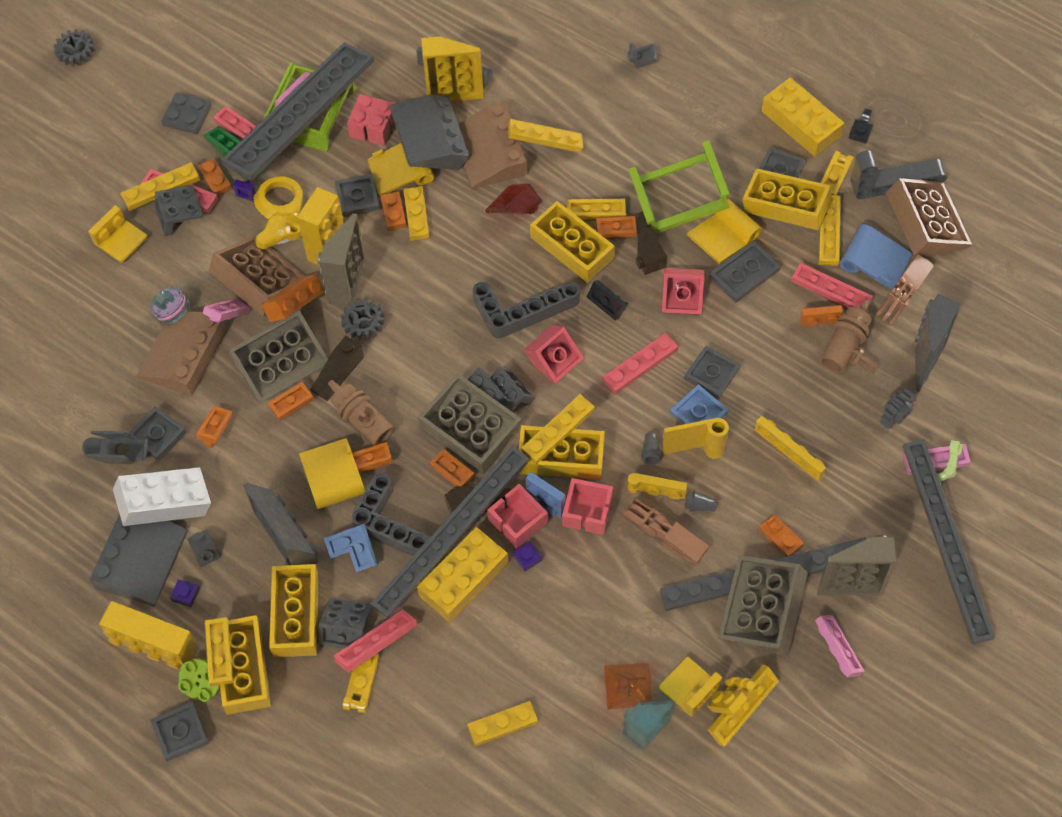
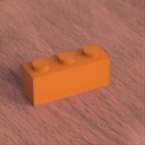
M316 274L300 277L261 305L270 322L284 320L318 297L324 290Z

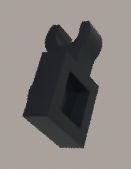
M865 108L861 121L855 119L848 139L867 144L873 125L869 124L872 110Z

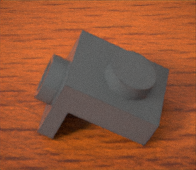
M631 43L627 52L630 62H633L636 68L656 63L657 47L653 43L636 48Z
M207 530L197 532L187 538L200 567L219 559V555Z

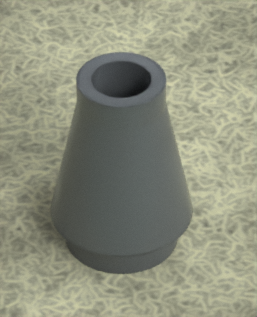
M648 433L644 436L645 440L641 458L647 465H656L660 462L662 454L657 441V435Z
M696 491L687 493L685 500L686 509L690 511H716L717 499L710 498Z

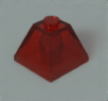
M530 183L508 185L487 207L485 212L490 214L531 215L538 210L542 199Z

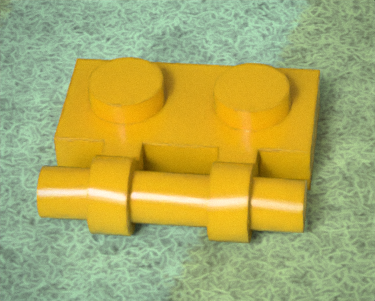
M731 677L725 681L726 690L717 691L711 697L712 701L707 707L714 713L734 715L748 699L746 694L755 686L754 682L749 678Z

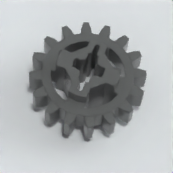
M77 29L74 30V33L68 30L67 35L61 34L62 38L56 39L57 44H54V52L59 61H64L65 65H68L69 62L72 66L77 62L79 65H82L81 61L88 62L87 57H93L92 52L95 51V44L90 34H85L84 30L78 33Z
M367 298L363 302L356 299V304L349 302L350 308H343L344 313L341 314L342 328H344L346 334L350 333L351 338L357 335L359 340L362 339V336H365L368 340L371 334L377 336L376 330L382 331L381 325L385 324L384 312L381 311L380 305L375 306L374 300L368 303Z
M910 388L905 389L900 394L898 392L895 393L884 405V414L879 422L887 429L892 428L893 425L901 424L913 411L912 407L914 405L912 403L916 400V393Z

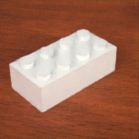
M200 467L118 476L113 488L123 526L202 517L206 515L211 505Z

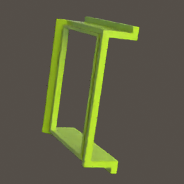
M290 62L264 118L276 108L275 101L287 90L292 78L298 79L304 72L312 73L315 70L294 65L293 62ZM354 82L332 102L320 130L307 127L292 143L328 152L330 148L328 135L348 92L355 93L357 86L354 85Z
M709 140L702 142L705 152L703 154L641 176L638 175L636 166L628 169L647 224H652L655 234L729 209L726 197L730 196ZM707 161L721 199L656 222L643 184Z

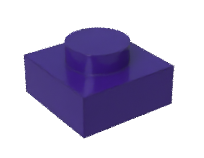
M236 179L233 184L235 195L254 201V195L256 194L254 185L248 181Z
M531 541L512 552L513 557L524 572L542 561V556Z
M178 579L170 599L172 602L192 607L199 591V586Z

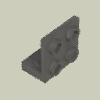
M193 186L155 192L154 207L164 236L172 235L176 222L203 217V212Z
M499 367L490 377L506 396L500 404L510 411H513L519 403L531 404L535 399L509 369Z
M330 598L319 623V645L346 648L364 636V627L371 611V604Z

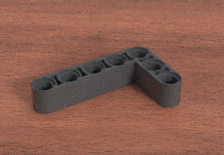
M866 150L857 154L850 182L856 198L866 199L887 195L886 192L899 178L944 183L947 180V175L939 159L878 170L873 152Z
M478 282L473 286V300L490 333L496 338H503L577 306L580 302V287L575 282H567L503 310L491 287L485 282Z
M378 473L372 478L352 514L354 527L365 524L370 538L410 556H414L420 549L414 546L417 543L425 544L430 536L380 515L393 490L389 475ZM380 484H386L384 488L378 487ZM371 501L377 502L374 505H368V503ZM360 519H367L364 523L358 522ZM379 527H386L383 531H377ZM398 535L405 536L403 539L400 540L395 539ZM448 553L436 565V567L448 556Z

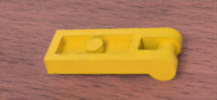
M835 151L821 181L822 184L831 186V195L837 196L854 160L853 156L842 155V152Z
M632 473L628 476L627 489L630 493L643 491L653 496L664 495L678 500L685 499L688 483Z
M375 654L352 670L343 702L344 710L356 709L360 713H366L379 661V654ZM354 696L361 697L360 701L353 700Z

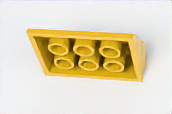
M441 36L421 38L427 96H449L450 102L484 99L480 48Z

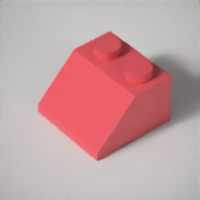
M664 268L662 312L702 314L704 270Z
M551 325L523 349L533 366L555 384L584 359L563 326Z

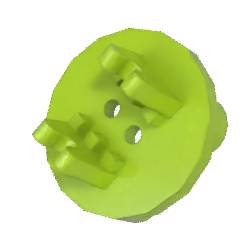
M190 659L182 665L179 671L178 687L182 693H186L192 699L202 702L208 701L217 694L220 685L210 686L208 661L206 659Z

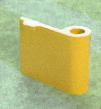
M401 143L385 151L383 149L372 153V157L367 159L379 196L390 193L413 181L423 186L430 184L434 180L431 168L409 167Z
M727 199L729 209L715 213V215L687 232V236L719 265L752 241H755L763 230L730 199Z
M713 418L664 428L662 453L664 455L703 447L709 458H721L726 449L729 425L722 418Z
M347 438L299 453L317 510L364 494L365 489Z

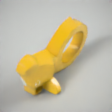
M285 176L266 180L254 195L256 209L268 219L263 230L256 235L255 244L260 249H267L277 244L299 240L302 237L297 219L303 207L302 188L295 180ZM283 187L293 192L295 197L289 204L277 206L268 202L265 195L273 188Z

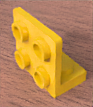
M116 205L88 231L93 244L120 263H123L148 238L147 234L125 220L122 210Z
M686 657L659 685V690L692 718L721 687L723 677L717 672L710 676L691 658Z

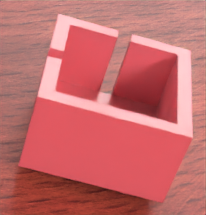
M360 94L347 122L349 137L366 141L365 127H367L369 142L385 146L390 135V129L392 130L395 123L390 110V105L394 104V102Z
M571 478L562 514V526L577 530L585 527L587 532L604 535L613 498V486Z
M520 484L505 495V501L501 498L487 509L488 521L500 533L503 532L504 537L516 549L548 523V512Z

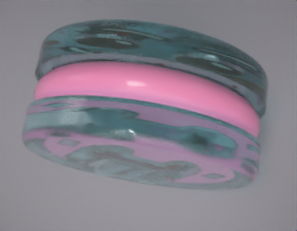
M168 287L160 291L153 298L150 304V311L161 324L170 325L179 321L187 313L190 302L179 288Z

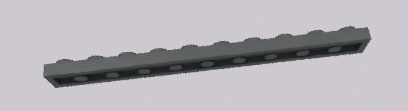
M925 440L905 443L903 450L971 643L973 645L993 640L995 638Z
M512 446L371 603L372 607L389 619L529 462V458Z
M866 537L776 559L775 561L800 564L808 572L807 576L824 571L828 557L866 540ZM735 570L660 588L665 611L729 596Z

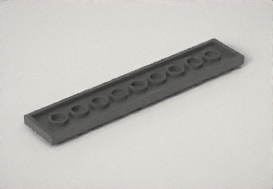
M344 42L221 160L223 166L252 181L374 62L373 56Z

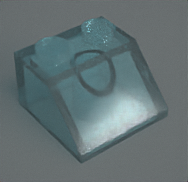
M670 700L638 703L634 708L631 706L623 716L625 718L623 734L641 749L645 750L672 718L674 703Z

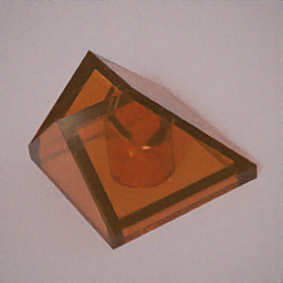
M648 663L604 666L607 709L652 707L651 675Z

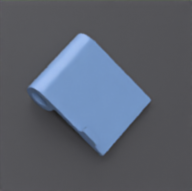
M861 224L839 264L843 270L850 273L861 270L892 290L896 287L895 284L901 277L913 253L871 226Z

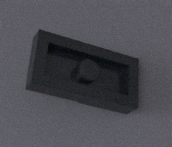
M599 280L593 282L586 296L615 321L620 318L628 305L627 302L620 299V296L615 295L613 291Z

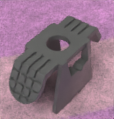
M91 431V434L108 439L91 437L87 438L82 445L85 456L96 461L108 464H133L134 461H145L148 439L136 440V437L127 432ZM120 444L127 445L128 450L125 455L117 454V447Z

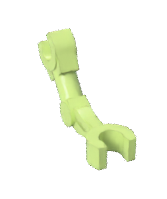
M951 440L949 447L950 458L947 468L937 474L939 482L956 475L958 455L961 454L963 444H960V441Z

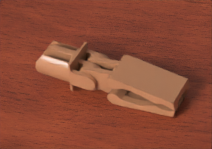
M917 254L895 284L897 288L894 287L875 315L878 317L887 306L888 309L881 320L885 322L892 311L895 312L888 322V325L892 326L911 298L909 296L912 297L934 265Z
M635 498L632 501L633 504L629 505L628 510L623 515L640 526L641 531L644 530L653 537L662 538L661 544L697 566L710 549L709 545L679 523L674 522L671 526L667 522V518L656 511L655 507L651 509Z

